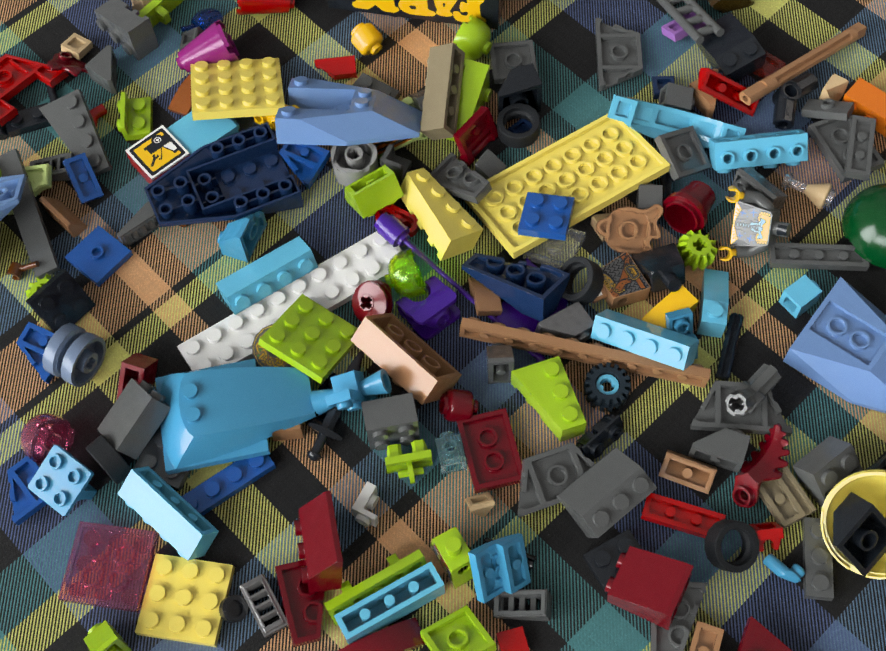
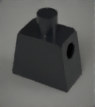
M675 243L631 255L632 260L650 285L652 292L666 289L676 292L686 282L684 262Z

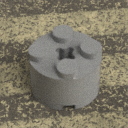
M373 143L332 146L331 161L337 182L341 185L348 186L379 168L377 148Z

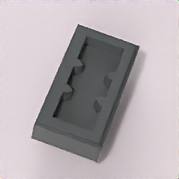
M808 99L801 109V115L806 118L847 121L854 111V102L834 101L833 99Z

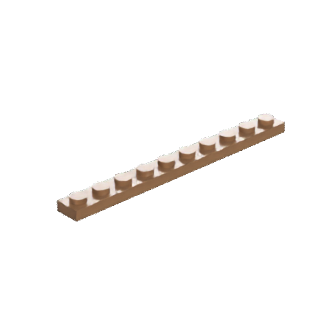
M462 317L459 337L492 344L503 343L505 345H512V348L554 357L559 356L563 359L597 366L602 363L603 367H606V362L611 363L610 367L614 368L615 364L619 365L618 370L624 369L630 373L705 388L710 379L711 369L704 368L700 364H692L683 371L620 348H607L600 343H583L575 338L564 339L555 337L551 333L540 334L531 332L523 327L516 329L507 327L499 322H483L475 317Z

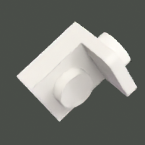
M368 481L355 501L352 512L359 524L366 527L370 524L376 527L379 523L378 516L368 510L375 508L379 496H377V486Z

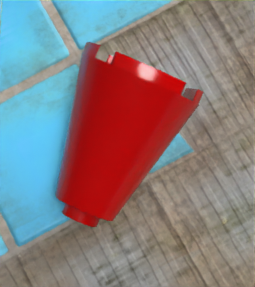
M237 0L238 7H241V10L236 9V14L289 13L290 8L294 9L295 0Z

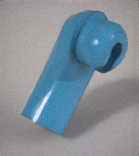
M772 553L763 560V564L774 574L792 583L800 582L801 577L805 575V570L800 565L793 564L791 568H788Z

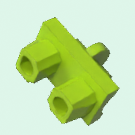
M424 439L411 442L412 453L402 454L401 444L388 445L387 457H385L387 474L398 472L399 479L409 477L410 484H414V476L424 474L423 467L433 466L431 449L428 450Z

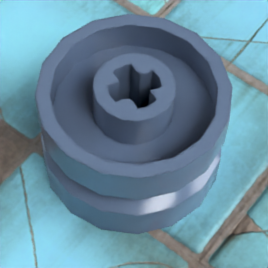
M65 324L50 338L42 358L43 368L46 372L63 378L65 382L75 387H81L87 384L100 369L106 353V342L103 338L86 332L85 329L76 324Z

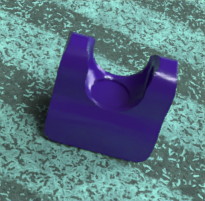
M432 276L425 281L429 294L425 300L416 302L405 296L395 302L401 317L424 341L433 338L461 316L459 308L454 304L457 301L456 293L443 284L436 276Z

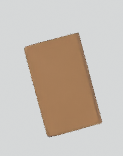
M45 196L39 198L45 211L72 237H77L87 228V225L60 200Z
M667 449L658 476L709 494L717 467Z

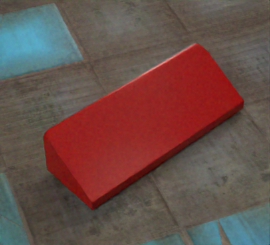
M700 68L698 90L749 116L754 115L760 99L749 106L746 105L739 98L740 92L747 89L745 86L710 68Z

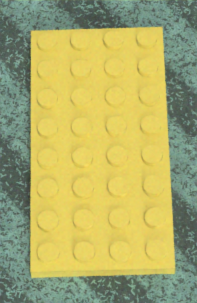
M608 114L487 179L492 190L479 204L464 201L512 258L515 259L548 240L547 238L518 235V226L527 192L575 197L570 228L637 190L639 185L648 184L669 172L670 164L637 131L631 129L622 121L608 118Z

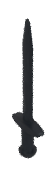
M363 351L357 354L346 372L360 371L364 355ZM337 407L328 410L322 425L307 424L311 429L319 433L311 451L308 450L307 456L311 461H319L322 458L320 454L328 438L338 441L343 439L333 432L342 411L338 410Z

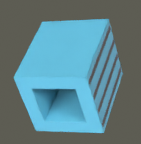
M803 275L783 291L779 303L796 319L817 303L823 291L814 280H810L806 275Z

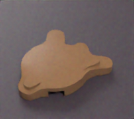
M659 204L652 205L647 209L635 207L618 208L605 219H601L596 223V231L603 236L607 245L617 253L623 254L627 251L628 254L635 255L653 249L650 241L652 239H659L661 236L657 221L663 215L664 210Z

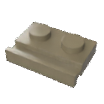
M788 467L779 469L783 473L780 479L761 483L759 497L775 521L783 529L813 514L817 510Z

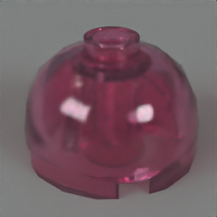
M44 413L34 416L24 425L20 434V444L26 456L36 464L41 465L53 445H60L69 452L74 442L75 433L74 429L70 427V423L61 416Z

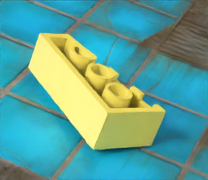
M424 168L407 172L401 185V190L404 194L401 199L410 214H414L417 217V225L420 230L424 229L429 236L427 241L431 247H436L439 260L443 261L473 250L483 228Z

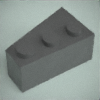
M108 0L94 10L97 17L96 23L103 32L107 31L111 39L116 44L120 43L129 56L133 55L139 61L159 47L149 17L144 16L141 18L138 16L140 14L138 10L130 11L128 9L130 8L129 5L121 0Z

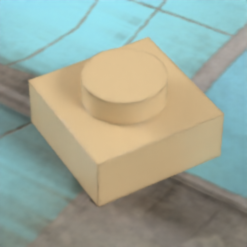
M73 33L61 44V51L70 53L72 57L78 60L83 58L93 48L92 41L76 33Z

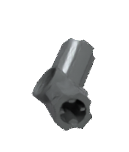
M764 363L748 381L744 380L726 398V410L733 416L736 414L743 415L747 412L750 414L754 413L765 400L769 391L780 381L781 376L774 366Z

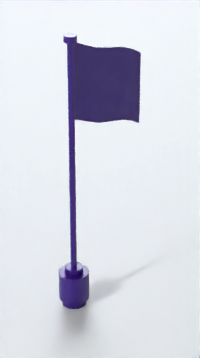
M387 212L377 219L374 227L377 229V233L393 247L407 245L475 305L474 298L408 241L410 229L393 214L389 215ZM526 258L527 266L537 267ZM561 298L557 309L550 316L565 309L568 300ZM506 301L502 303L503 311L501 315H498L497 318L495 316H487L493 322L503 323L507 327L516 329L520 327L527 328L531 332H535L540 322L520 313ZM527 351L536 359V363L546 359L540 353Z

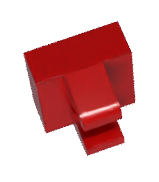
M775 521L749 524L757 533L760 552L764 551L763 544L766 540L771 541V548L773 550L779 549L780 541L784 538L783 527Z

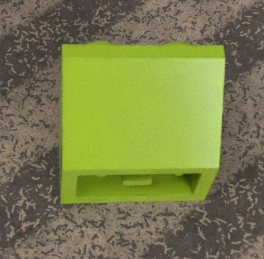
M386 165L345 187L346 201L363 219L375 215L378 210L387 205L394 204L399 198L404 196L395 173Z

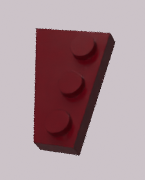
M304 560L275 566L293 647L317 642L321 638L324 591L309 593L308 583H302L301 567L305 566Z

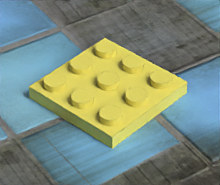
M156 553L135 633L141 636L217 647L223 621L219 613V606L221 601L229 596L235 567L230 564L197 559L188 561L183 557Z

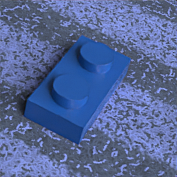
M85 152L63 160L62 163L81 205L104 196Z

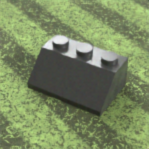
M615 447L556 495V497L588 538H599L656 490L657 487L640 465Z

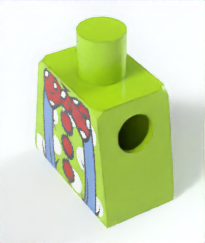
M455 526L433 538L430 546L454 588L456 589L472 580L473 576L468 555L470 549L457 527ZM467 566L464 571L459 572L461 568Z

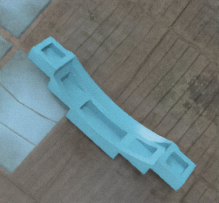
M616 94L613 96L607 116L610 119L622 121L631 129L653 139L659 135L693 125L703 148H709V139L745 135L746 128L666 105L650 103L635 98L631 99Z

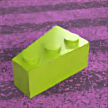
M464 58L456 132L481 106H484L485 102L490 101L492 89H489L488 64ZM454 137L446 138L447 140L455 142Z
M559 356L511 371V384L513 387L520 391L525 397V401L537 411L542 421L560 442L585 434L587 422Z

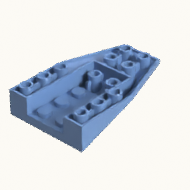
M840 277L791 345L783 362L845 401L886 414V315Z

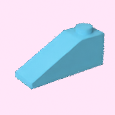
M704 269L697 334L722 338L727 325L729 272Z

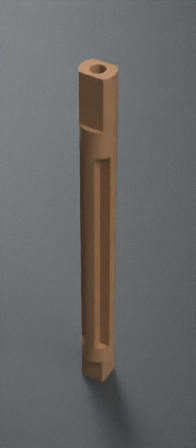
M857 22L820 46L743 90L739 94L740 100L748 106L782 86L785 82L792 80L846 46L864 37L867 27Z

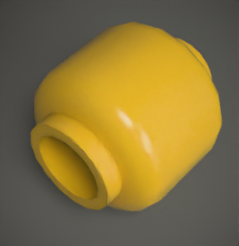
M362 22L352 30L351 43L362 55H375L382 49L383 35L372 23Z

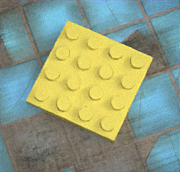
M244 58L232 62L220 60L212 64H208L206 61H198L195 64H190L193 121L276 115L279 108L285 107L279 58Z

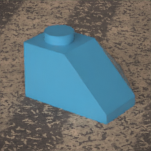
M258 211L227 224L225 230L221 231L218 237V244L222 255L249 262L267 226L264 212Z

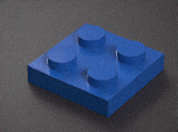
M527 192L518 226V235L566 241L575 205V197Z

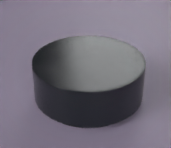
M240 595L225 597L219 606L220 616L228 623L242 621L248 613L246 600Z

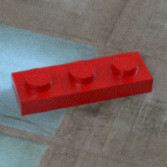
M651 493L646 497L640 519L705 539L708 530L714 523L725 519L726 515Z

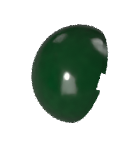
M886 183L876 184L859 192L848 203L842 216L844 236L856 248L854 251L866 261L886 269Z

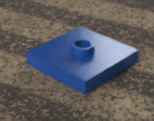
M98 225L65 256V259L100 287L133 256V253Z

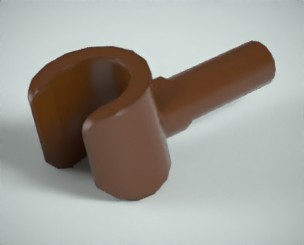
M35 261L23 265L12 262L6 274L13 275V280H20L24 271L39 267V262Z

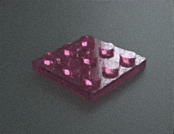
M80 521L58 599L62 602L139 613L159 534L155 531Z

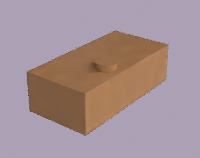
M392 313L365 316L351 338V341L387 372L397 386L403 387L408 393H413V397L421 405L440 400L441 395L445 394L449 389H453L462 375Z

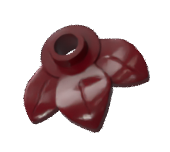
M65 51L54 54L53 59L49 60L47 64L52 71L64 69L75 77L81 71L88 73L85 67L86 63L76 60L70 53Z

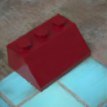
M330 490L323 492L299 508L298 520H294L295 536L301 537V543H297L299 559H304L305 566L301 567L302 583H308L309 593L342 588L343 559Z

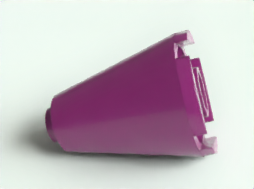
M220 19L211 24L177 53L178 58H176V61L181 70L185 69L187 72H191L190 64H195L198 61H206L208 64H212L220 60H229L230 62L240 60L236 45L230 33L228 34L223 31L226 27Z

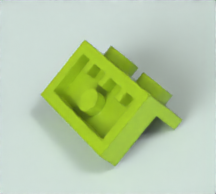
M121 92V100L117 101L120 119H117L118 131L122 132L125 141L143 139L153 132V101L151 97L129 99L126 92Z

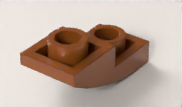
M191 74L180 85L168 107L173 113L185 116L192 111Z

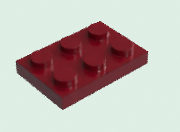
M506 408L473 415L472 418L467 420H457L475 494L520 483L522 463Z

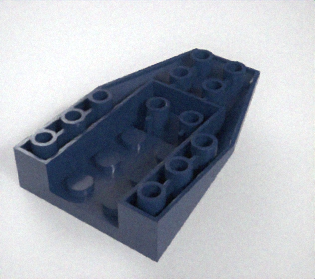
M268 122L203 145L144 188L160 227L237 220L258 211L270 214L304 207L301 191L293 174H289L279 154L275 136Z

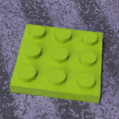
M301 294L259 338L258 345L322 384L355 346L351 338L358 328L304 294Z

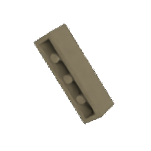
M454 43L430 47L420 132L432 141L452 138L457 130L465 52Z

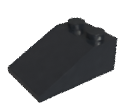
M731 12L715 20L725 31L721 37L712 33L704 36L702 44H697L711 67L718 69V73L735 82L765 66L766 52L755 36Z

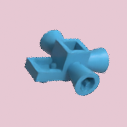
M384 369L377 371L367 378H364L363 372L353 370L330 377L333 389L313 390L310 397L313 409L318 415L334 407H337L338 410L347 409L350 412L362 409L361 402L375 400L377 395L390 394L392 388L389 376Z

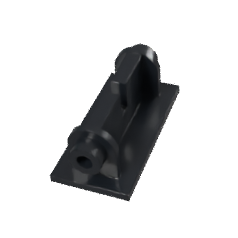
M613 414L604 415L592 427L597 434L594 435L592 432L587 431L576 441V446L591 461L601 456L604 450L614 441H617L625 432L620 415L616 417Z

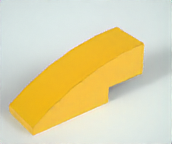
M682 285L678 291L669 293L641 320L666 328L665 313L688 307L694 312L698 300Z

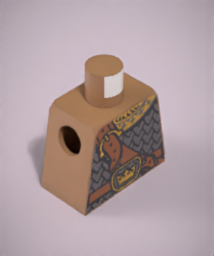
M627 251L602 267L604 285L599 296L592 303L605 299L611 309H616L648 299L651 287Z

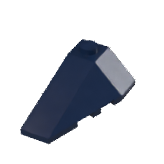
M475 253L461 265L462 270L520 313L540 322L548 318L557 309L570 279L569 273L550 265L541 264L540 268L527 266L526 261L519 260L518 264L505 262V259L502 257Z

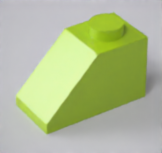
M106 620L103 623L94 625L83 639L90 651H132L114 627Z

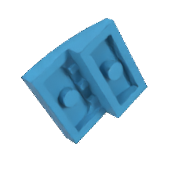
M517 533L501 537L468 552L477 601L485 604L504 591L513 594L531 583L523 534Z

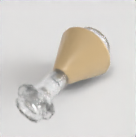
M786 173L781 184L785 191L788 187L803 192L819 210L823 206L829 208L836 193V190L831 189V183L806 184L794 179V173H791V175Z

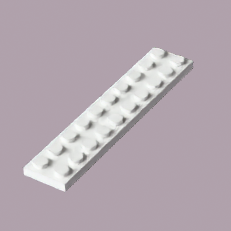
M376 231L322 262L313 271L235 315L233 313L181 343L177 348L191 371L250 360L253 358L252 344L256 334L262 328L274 324L301 294H304L332 312L352 300L356 288L361 283L369 280L385 281L409 267L410 260L399 246L393 247Z

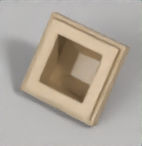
M490 492L465 499L469 511L483 518L496 505Z

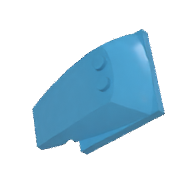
M250 359L155 378L156 391L166 397L164 401L171 407L160 425L165 471L168 475L269 455L268 438L272 437L273 432L279 429L286 430L316 417L311 403L309 376L293 367H257L256 360Z

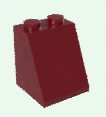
M630 546L627 553L622 552L616 564L619 570L616 577L611 576L605 587V592L608 593L607 602L669 630L690 583L694 566Z

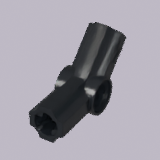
M806 72L792 81H787L773 94L772 101L775 107L772 124L775 125V128L783 130L791 129L794 126L797 100L818 88V79L814 74Z

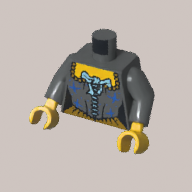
M735 186L728 187V190L736 191L734 197L725 196L728 202H736L730 246L734 247L730 249L727 246H720L718 250H728V255L726 257H719L720 260L729 261L732 256L734 258L752 257L766 251L770 245L775 244L777 236L789 237L791 223L779 221L780 210L774 208L773 202L764 194L748 190L740 192Z

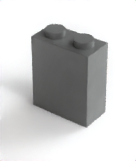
M131 378L97 430L117 451L137 460L169 413L171 407L164 401L166 397L156 391V387L145 380H142L140 383Z

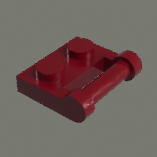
M481 106L453 135L461 154L460 160L464 161L467 166H470L475 161L474 158L490 141H494L498 137L497 128L490 110L484 106Z

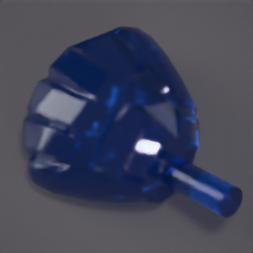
M213 8L202 9L194 15L191 24L181 27V31L185 32L198 26L205 30L219 19L223 22L222 15Z

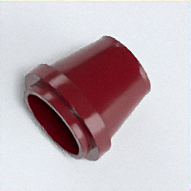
M692 181L680 191L671 193L663 201V217L668 225L679 233L686 235L690 230L694 233L698 230L702 231L707 224L708 214L715 203V193L706 183Z

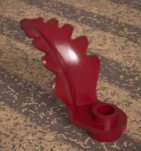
M779 423L769 429L770 434H765L764 436L766 442L761 441L759 443L761 450L752 451V461H744L741 472L735 476L732 498L740 507L751 508L755 506L759 499L761 483L780 479L783 473L777 469L787 467L789 464L781 458L782 456H788L790 450L784 449L785 446L789 445V441L783 439L786 436V432L782 431V426Z

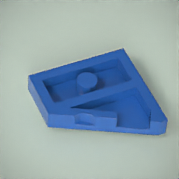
M284 144L279 151L283 161L309 190L331 157L329 150L317 145Z
M28 322L16 343L21 351L25 353L31 365L37 370L41 379L45 383L50 384L54 375L45 371L42 358L44 350L54 333Z
M29 454L7 470L8 482L11 484L9 491L10 501L13 503L14 511L12 521L17 526L47 505L46 502L28 489L30 481L39 469L38 464Z

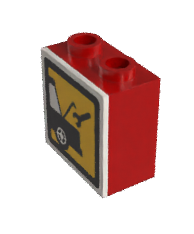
M163 125L125 150L131 165L149 184L190 155Z

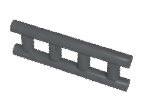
M657 0L697 44H702L706 35L715 33L718 37H721L725 32L695 0ZM680 2H684L686 4L685 6L679 8H675L673 6ZM691 12L696 14V16L688 19L683 16ZM702 22L707 25L697 30L693 27Z

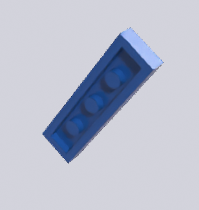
M269 455L235 461L181 497L204 516L275 469L276 466Z

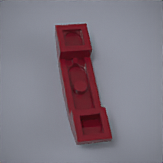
M415 617L374 632L338 651H412L424 645L425 642L421 638V628Z

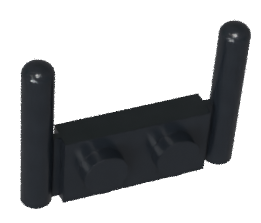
M46 85L50 102L58 99L56 86L51 88L49 85ZM48 103L18 111L19 114L2 127L0 125V140H5L8 136L12 138L51 126L39 110L40 107Z

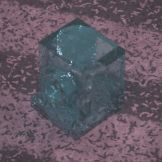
M446 431L439 435L440 438H435L441 474L467 470L461 435H455L453 431ZM455 447V449L452 451L446 450L448 448Z

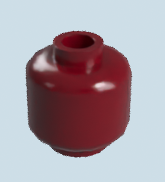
M449 389L440 397L439 412L449 422L467 420L477 414L478 401L474 400L473 393L469 390Z

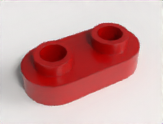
M393 204L385 206L375 214L376 221L385 212L389 215L393 214L404 225L411 227L409 228L410 237L416 235L419 230L417 217Z

